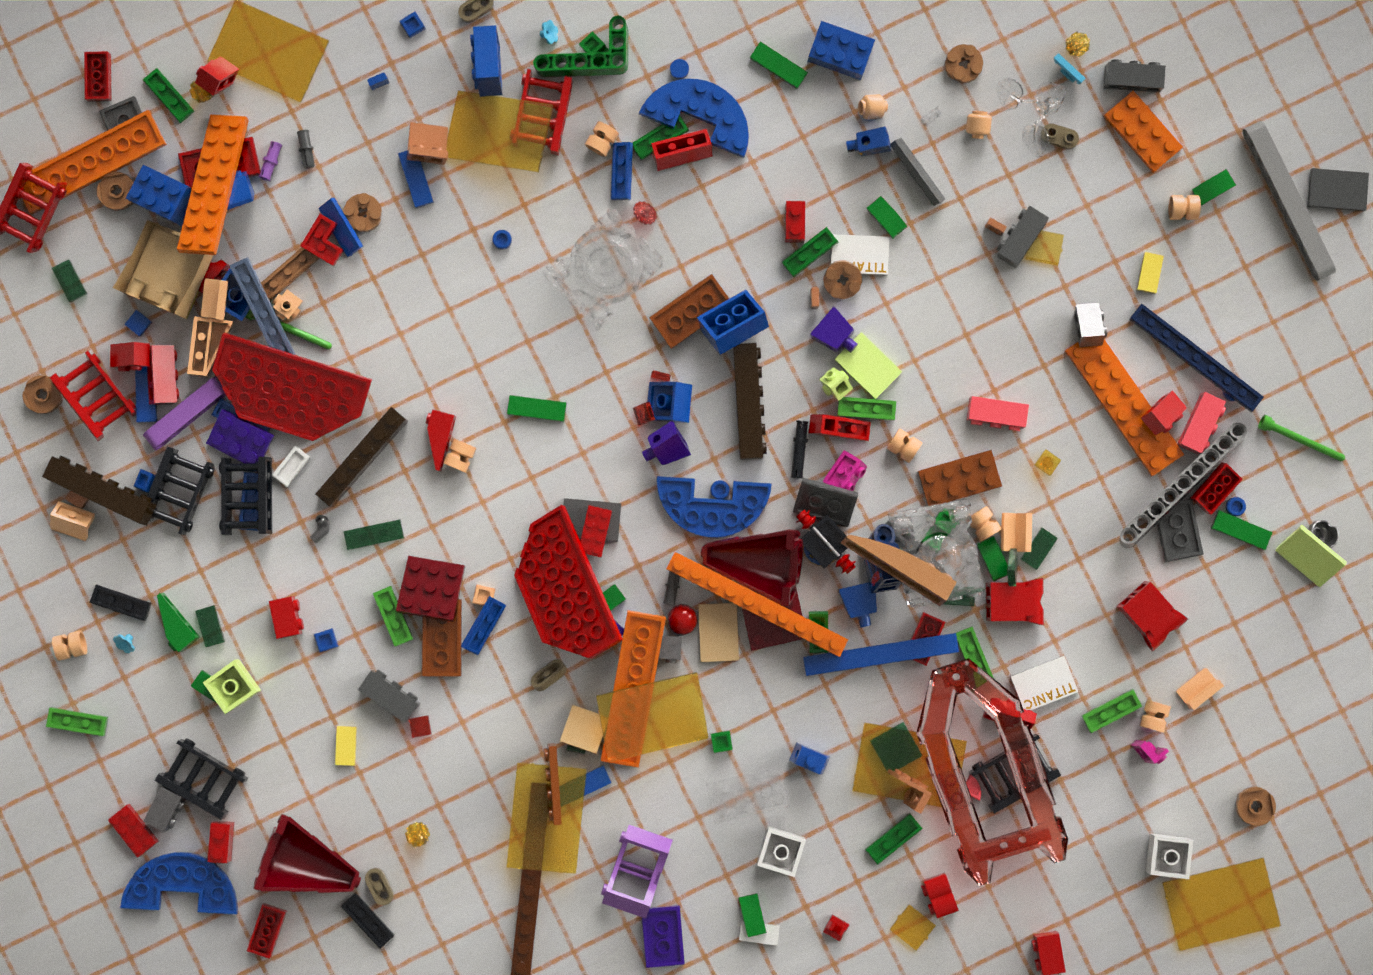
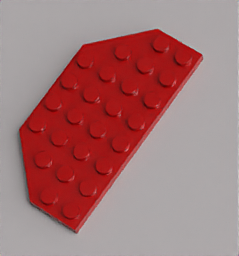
M225 332L222 334L212 368L239 418L311 441L361 417L372 383L370 378Z
M560 505L530 524L528 530L530 534L527 543H524L520 555L522 559L519 568H516L514 576L542 643L592 659L623 641V638L566 507Z

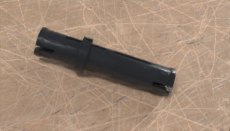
M796 420V434L793 437L795 444L791 478L802 479L806 443H808L806 438L809 422Z

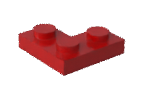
M319 214L300 246L332 266H335L344 251L328 241L337 223Z

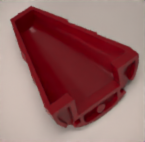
M788 529L742 538L737 536L706 543L701 549L702 564L780 605L789 606L795 596L796 591H793V588L796 584H799L802 569L803 541L798 538L801 533L798 530Z
M284 814L280 815L277 821L278 825L274 827L257 871L259 875L258 878H255L253 889L260 890L261 892L318 891V893L353 892L354 887L358 888L361 877H359L360 873L337 852L331 851L317 837L311 835L291 817Z

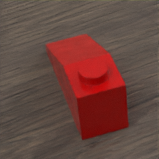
M432 409V412L427 415L426 424H428L427 429L435 469L442 472L456 416Z
M811 414L808 434L869 441L871 422L825 414Z

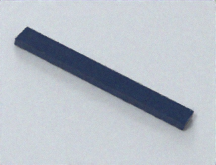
M1142 303L1129 318V320L1252 413L1264 398V396Z

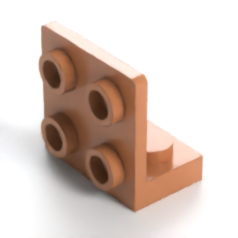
M411 122L407 160L445 165L448 159V151H446L448 127Z
M897 768L895 771L888 769L887 772L912 786L906 791L903 803L921 814L932 795L927 790L928 786Z

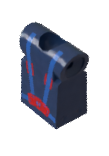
M887 524L878 525L868 538L899 549L898 543H895L894 529ZM864 560L872 594L897 590L902 584L895 577L868 560Z

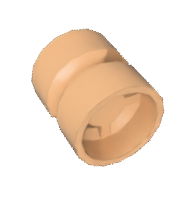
M598 121L593 129L594 134L589 135L585 146L596 154L606 157L611 149L610 143L615 142L619 133L609 125Z
M1183 195L1170 196L1168 205L1170 220H1181L1183 217L1186 220L1199 219L1201 210L1199 195H1187L1186 198Z
M899 428L886 449L894 454L899 453L900 458L910 463L922 442L914 437L909 438V434Z
M453 439L450 446L451 453H447L443 463L466 473L470 465L468 460L473 458L477 448Z
M987 506L966 519L970 527L976 529L975 534L980 542L1002 529L996 520H992L993 514Z
M81 630L71 632L68 636L65 634L55 636L52 639L54 654L58 661L69 659L72 655L78 657L87 654V643Z
M1146 700L1144 707L1146 715H1142L1139 726L1164 733L1167 724L1165 718L1169 717L1171 706Z

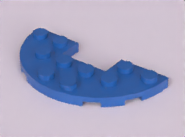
M681 79L670 82L653 92L639 111V115L674 129L681 112L716 126L710 139L711 144L742 158L745 157L749 132L744 112L731 94L714 83L700 79Z
M657 476L658 494L668 515L683 529L703 537H726L747 528L764 510L772 486L771 483L733 481L732 500L694 498L695 479Z
M188 852L167 853L145 863L134 873L126 885L120 908L160 910L162 891L199 893L198 912L238 914L236 893L225 872L215 863L208 862L207 858Z

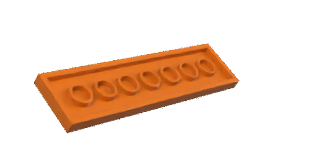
M146 110L31 171L35 176L55 186L60 182L67 183L65 188L67 190L65 197L102 179L105 175L115 172L167 144L151 112ZM30 181L26 182L24 186L27 193L46 203L49 202L53 194ZM23 199L30 214L33 215L42 210L40 207Z
M210 114L177 246L179 253L217 254L249 122L246 116Z
M1105 339L1102 346L1079 347V342L1065 350L1070 360L1151 476H1154L1184 455L1169 432L1165 434L1161 432L1154 435L1142 421L1141 417L1151 406Z
M627 611L601 761L639 768L666 620L664 616Z

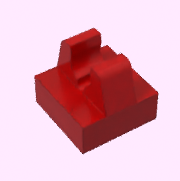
M832 914L823 932L841 941L849 927V923Z

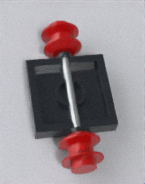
M804 509L796 516L798 519L796 523L801 522L803 524L801 529L809 528V531L800 538L803 541V546L823 569L836 559L838 561L835 567L843 569L841 574L844 572L850 573L856 567L854 565L856 560L851 562L849 560L850 554L842 556V553L847 549L846 546L841 544L842 540L846 537L844 532L828 515L815 525L816 516L811 517L809 515L810 510L806 512Z

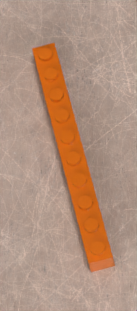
M677 552L673 554L666 570L838 657L841 656L849 640Z

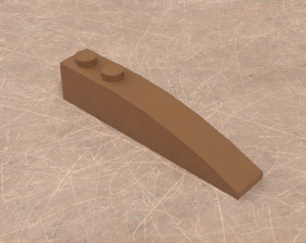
M849 534L841 542L850 550L939 606L947 601L957 583L949 574L937 570L933 564L888 544Z

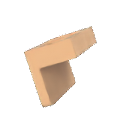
M205 279L201 309L202 317L224 320L228 281Z
M58 501L50 514V529L86 541L88 538V528L95 519V513Z
M1002 513L1001 551L1031 552L1032 513Z
M1203 668L1177 689L1176 693L1189 709L1195 710L1224 687L1220 680H1216L1207 668Z

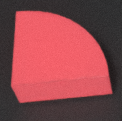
M969 774L962 793L980 801V785L977 779Z

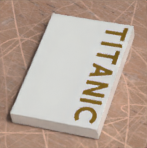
M833 234L839 243L831 248V264L835 261L846 260L856 265L862 275H888L889 237Z
M1065 656L1010 676L1021 707L1026 710L1036 709L1078 692Z

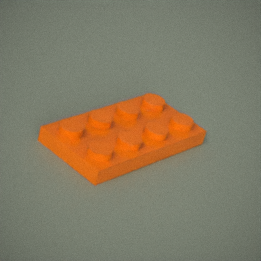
M1134 90L1104 115V118L1152 173L1183 148Z

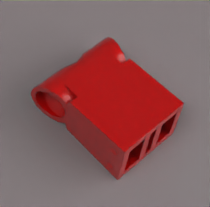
M1043 578L1026 582L986 583V621H1026L1044 626V609L1040 602L1044 594Z
M1150 581L1141 583L1116 606L1142 634L1144 641L1152 652L1165 641L1169 632L1177 630L1188 620L1186 616L1174 609Z

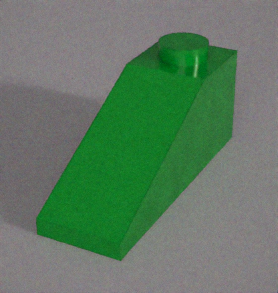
M159 593L157 599L165 635L169 640L168 645L173 651L183 652L198 640L200 636L165 593Z

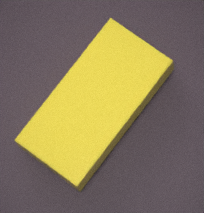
M1148 252L1144 253L1137 290L1153 294L1157 293L1164 256Z
M337 726L335 765L355 766L357 727Z

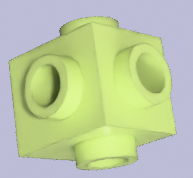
M834 367L819 379L823 384L821 388L828 396L832 395L838 401L853 389L848 381L849 377L843 370L838 371Z

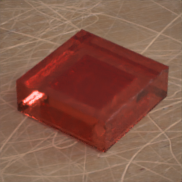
M653 370L651 379L670 382L671 375Z
M650 402L633 408L638 426L655 420Z
M429 715L409 719L412 738L432 734Z

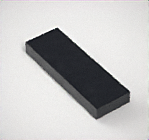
M97 584L89 602L142 621H146L152 604L151 602Z
M356 892L341 905L343 910L379 949L395 935Z

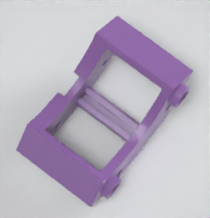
M632 825L628 826L626 832L622 831L619 840L622 845L609 883H604L601 895H604L602 904L646 919L673 840ZM631 843L659 853L654 870L622 860L627 844ZM618 870L650 881L644 900L612 890Z

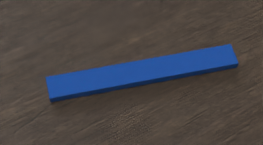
M956 633L844 650L840 657L832 653L806 656L803 657L806 676L958 653L959 648Z

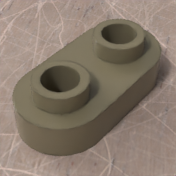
M484 0L466 1L459 7L458 13L461 20L466 23L474 22L493 8L494 0H485L488 2L486 6L481 5V2ZM471 11L472 15L466 16L465 13Z
M1050 123L1045 125L1041 131V138L1045 143L1064 149H1072L1079 142V135L1075 130ZM1053 130L1054 136L1049 135L1048 131ZM1068 135L1072 136L1073 141H1068L1066 137Z
M559 659L551 661L532 676L531 685L537 691L547 689L565 675L566 665Z
M379 868L370 869L365 875V882L375 902L379 905L389 904L393 900L394 892L384 872ZM373 874H377L379 876L378 881L373 880ZM385 891L388 894L387 898H383L381 892Z

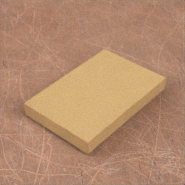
M733 603L698 604L701 662L739 661L737 605Z

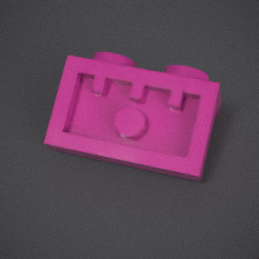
M844 450L823 482L854 491L855 484L859 478L864 476L867 466L863 461Z
M1135 740L1131 744L1133 749L1146 763L1160 764L1167 758L1166 754L1169 752L1167 748H1155L1149 741Z

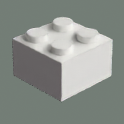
M768 826L758 856L757 866L795 877L805 845V837Z
M1150 833L1146 872L1150 875L1189 879L1193 840L1184 837Z

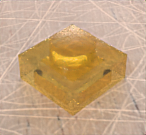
M1045 449L1034 466L1051 476L1061 459Z

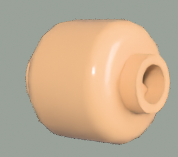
M880 94L865 95L858 103L859 114L866 120L881 119L888 110L887 101H884Z
M972 111V114L967 116L966 132L972 134V138L983 139L984 135L990 134L992 117L987 115L988 112Z

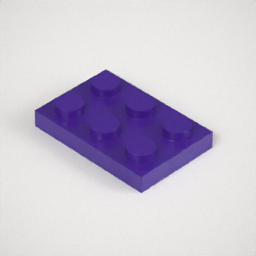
M222 409L206 444L242 463H256L258 457H265L275 435Z
M680 905L651 907L646 919L642 918L646 968L685 965Z

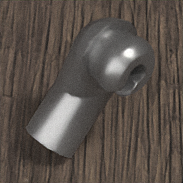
M324 515L316 517L317 531L310 536L315 543H318L329 532V520Z

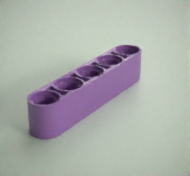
M213 377L143 434L155 451L167 444L204 414L220 398L226 396L218 378Z

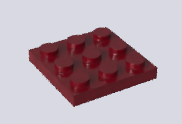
M408 556L396 612L454 622L465 565Z
M795 586L793 591H796L791 604L789 606H781L803 616ZM742 608L751 651L803 640Z

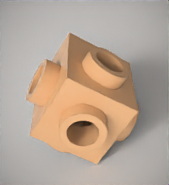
M287 289L282 296L278 294L272 303L274 304L273 309L277 317L282 321L284 319L289 321L290 318L295 319L300 313L299 307L303 301ZM288 304L290 308L285 309L283 306Z

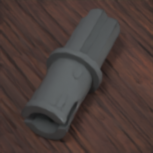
M309 130L297 131L300 145L298 151L301 152L303 167L306 169L313 168L315 166L312 153L314 147L311 146Z
M670 571L668 582L665 584L667 587L663 603L675 605L678 588L680 589V586H678L680 576Z

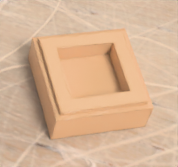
M476 584L472 603L484 606L489 596L494 598L496 589Z

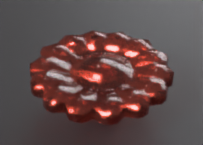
M639 201L634 205L633 214L640 223L651 225L655 222L657 212L650 203Z

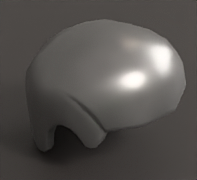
M1314 521L1309 526L1308 530L1329 548L1337 544L1339 539L1338 529L1330 525L1328 521Z

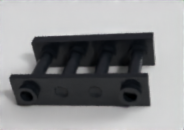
M167 446L148 497L152 498L151 502L156 505L158 501L164 500L187 509L184 519L181 520L155 508L151 518H157L180 527L178 534L186 535L193 527V522L191 521L207 481L214 474V464L206 462L205 467L179 457V450ZM178 464L201 473L198 484L172 475V472H170L172 466ZM171 482L194 491L191 502L165 493V490H163L165 484Z
M258 457L256 463L232 464V459L221 458L219 463V472L221 473V520L219 528L221 534L232 535V529L256 528L259 530V534H272V458ZM232 471H257L258 480L257 482L232 483ZM257 490L258 500L256 502H232V491ZM257 509L258 511L257 521H232V510Z
M1029 733L1023 736V741L984 763L980 761L974 764L972 770L969 771L970 775L975 776L978 774L992 799V803L988 806L994 814L1061 776L1057 768H1051V766L1047 765L1034 742L1040 739L1038 734L1033 735ZM1027 745L1042 770V774L1036 778L1030 774L1018 753L1020 749ZM1010 755L1025 779V784L1019 788L1015 786L1001 760ZM992 765H995L1009 789L1007 791L1008 794L1003 797L998 795L984 771Z
M188 738L178 740L176 744L182 747L169 771L159 773L154 781L218 819H224L229 812L225 809L226 801L238 781L244 783L248 780V777L245 776V772L236 767L233 769L195 746L196 743ZM190 751L199 758L185 782L182 781L180 783L175 780V774ZM205 761L215 766V769L202 791L197 793L192 790L191 785ZM224 771L232 776L219 800L214 803L208 799V794L221 772Z

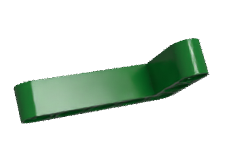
M619 15L611 18L609 22V52L541 54L536 56L533 61L537 74L541 77L624 74L628 70L629 30L626 20ZM617 25H623L621 29H615ZM617 43H623L619 48L614 47ZM617 61H623L620 66H615L614 64ZM585 62L584 66L576 67L578 63ZM597 62H604L600 67L595 66ZM547 63V66L545 68H539L541 64ZM560 63H566L565 67L558 68V65Z

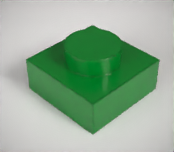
M730 730L711 733L714 753L733 750Z

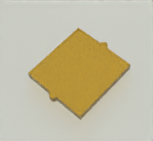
M1041 230L1026 253L1025 260L1058 266L1060 254L1063 251L1064 235Z
M909 904L902 914L897 916L898 919L891 926L890 930L917 951L924 940H928V935L936 925Z

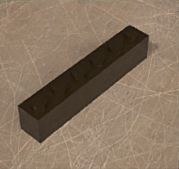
M744 343L733 347L740 460L763 459V454H767L766 443L762 442V435H766L765 424H761V416H764V405H760V397H763V385L759 386V378H762V367H758L757 360L761 359L760 347L757 348V343Z
M390 407L315 495L329 507H334L406 425L408 420L394 408Z
M60 455L59 458L51 457L42 476L43 478L134 522L148 525L157 506L151 502L152 498L143 494L137 496L135 495V490L126 486L123 489L118 486L119 482L112 479L106 481L102 479L103 475L98 472L92 471V473L86 471L87 467L78 463L73 465L70 463L71 460Z

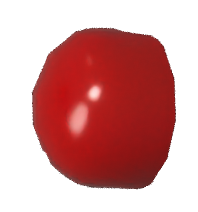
M686 604L674 606L668 614L670 629L680 635L691 633L697 624L694 609Z

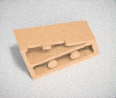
M194 316L187 370L188 375L208 378L214 365L222 334L224 332L230 333L234 324L233 321Z

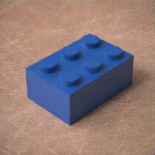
M821 21L807 62L861 80L875 39Z
M496 25L473 27L470 42L473 51L471 52V61L473 63L472 79L475 90L479 91L480 97L503 95L500 42Z
M142 165L125 199L170 222L182 226L192 188Z
M747 290L740 292L697 317L701 332L720 355L769 327L765 311Z

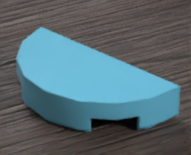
M1059 53L1054 57L1055 64L1062 68L1060 72L1071 82L1076 80L1077 84H1081L1086 79Z

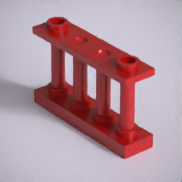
M527 69V73L522 76L521 85L524 88L516 128L511 131L510 141H513V146L517 148L519 140L546 145L550 148L551 154L559 155L573 78L565 76L564 81H560V83L533 78L531 69ZM530 85L559 90L561 98L560 100L552 101L528 96ZM526 103L553 108L555 111H558L557 118L551 120L525 115ZM526 122L551 127L554 130L553 137L545 138L521 133L522 124Z
M19 163L0 205V235L7 232L28 243L29 246L26 252L33 253L39 251L43 245V236L59 201L66 195L67 190L65 188L67 183L60 182L55 186L35 176L31 171L33 166L29 163ZM30 181L53 193L49 202L46 203L27 193L24 189L26 182ZM22 198L45 210L41 220L19 210L16 206L18 199ZM14 215L37 227L33 237L10 226L8 223L10 217Z
M87 351L85 355L88 360L64 377H59L55 373L49 378L95 439L100 441L104 438L102 432L105 427L126 412H129L134 417L136 415L134 410L136 406L130 399H125L100 367L101 361L95 353L91 355ZM92 366L100 374L76 392H70L67 388L69 382ZM105 381L111 388V391L90 406L82 407L79 403L80 398ZM117 396L123 406L102 421L94 423L91 419L92 413Z

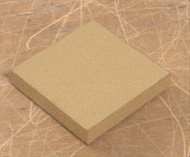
M572 705L560 742L597 754L608 717Z

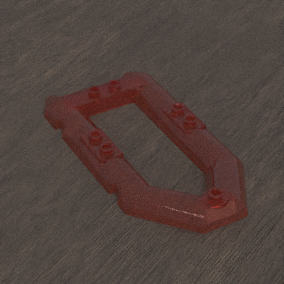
M968 658L932 670L916 734L920 745L925 744L928 756L925 757L951 835L952 837L957 835L960 844L957 852L963 869L979 886L991 883L994 861L1039 848L1053 863L1064 861L1066 859L1068 836L1061 817L1056 816L1053 808L1056 802L1028 724H1024L1021 713L1024 712L1021 701ZM953 674H959L960 678L955 680ZM965 693L994 719L1031 827L986 840L949 735L958 694ZM1019 837H1025L1026 841L1020 842ZM1006 842L1008 846L1003 848L1000 844Z

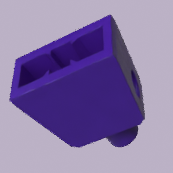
M834 306L810 333V337L836 353L842 347L851 353L858 345L850 338L854 334L853 327Z
M673 420L649 435L648 441L651 447L642 451L647 462L657 457L661 465H666L691 455L687 442Z

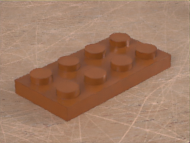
M711 274L649 318L672 349L700 330L698 316L725 302L729 297Z
M992 450L917 471L928 508L1002 487Z
M458 599L454 622L423 617L422 676H461L462 599Z
M549 743L547 748H544V760L548 762L549 768H545L546 780L550 781V787H546L547 799L551 801V807H548V818L554 825H562L557 747L555 743Z

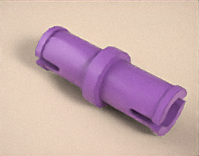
M275 141L270 142L267 155L263 157L264 163L258 176L259 178L266 181L271 180L274 167L278 164L277 158L282 144Z

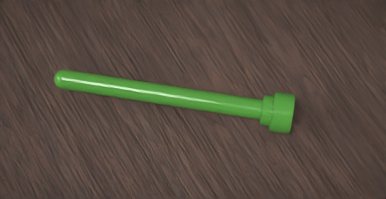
M250 309L245 318L251 321L253 319L256 320ZM280 321L284 331L327 350L332 348L330 342Z
M1263 415L1258 424V428L1263 431H1275L1338 461L1345 460L1344 454L1276 424L1270 416Z

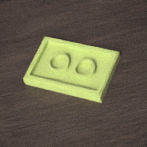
M861 332L854 339L858 344L851 353L844 349L834 360L876 399L902 371Z
M1303 525L1286 538L1275 550L1318 587L1326 583L1347 563Z

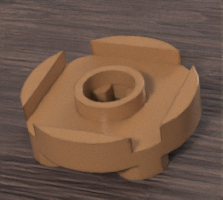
M957 45L947 54L944 63L945 71L952 80L959 81V83H970L982 71V55L974 45ZM961 59L968 61L967 68L964 69L963 66H959Z
M111 172L105 175L97 186L98 199L109 209L115 211L124 210L134 204L125 199L134 181L124 173ZM116 186L122 190L118 196L112 194Z
M366 193L354 195L346 202L343 208L346 218L355 231L370 232L380 224L382 208L373 196ZM361 208L363 210H368L366 212L367 216L365 218L363 216H358V214L360 213L359 210Z
M839 260L830 264L824 274L823 281L827 292L832 297L847 299L854 296L860 290L862 276L856 265L846 260ZM840 275L848 277L846 284L842 285V283L837 282L840 279Z
M38 375L28 380L22 394L25 405L30 410L40 414L53 412L63 402L62 395L53 385L50 378L43 375ZM40 390L47 392L45 399L38 397Z
M1249 787L1237 795L1236 812L1243 822L1252 826H1262L1267 824L1272 815L1275 814V799L1267 790L1260 787ZM1254 801L1260 804L1256 812L1254 809H1251Z

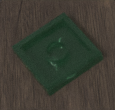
M904 722L870 740L886 771L888 769L895 771L896 768L900 769L923 756Z

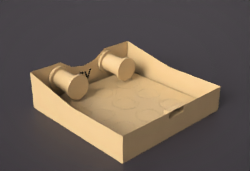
M147 220L135 249L113 288L186 319L213 255L179 253L177 246L181 233Z

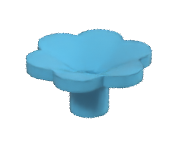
M551 20L544 22L540 36L546 39L548 44L557 42V26Z
M120 634L114 636L113 641L116 643L117 648L125 653L135 650V647L132 645L133 637L130 634H127L125 637Z

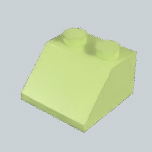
M239 659L232 661L203 682L225 714L261 691Z

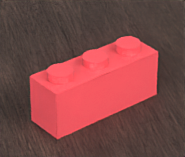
M1207 392L1201 393L1177 445L1197 455L1202 454L1209 447L1210 442L1208 439L1210 435H1213L1218 427L1216 424L1218 418H1221L1226 410V407H1224L1226 401Z
M971 396L969 398L966 420L971 421L972 425L982 426V423H987L992 428L1001 429V426H1008L1011 431H1020V428L1026 427L1029 404Z

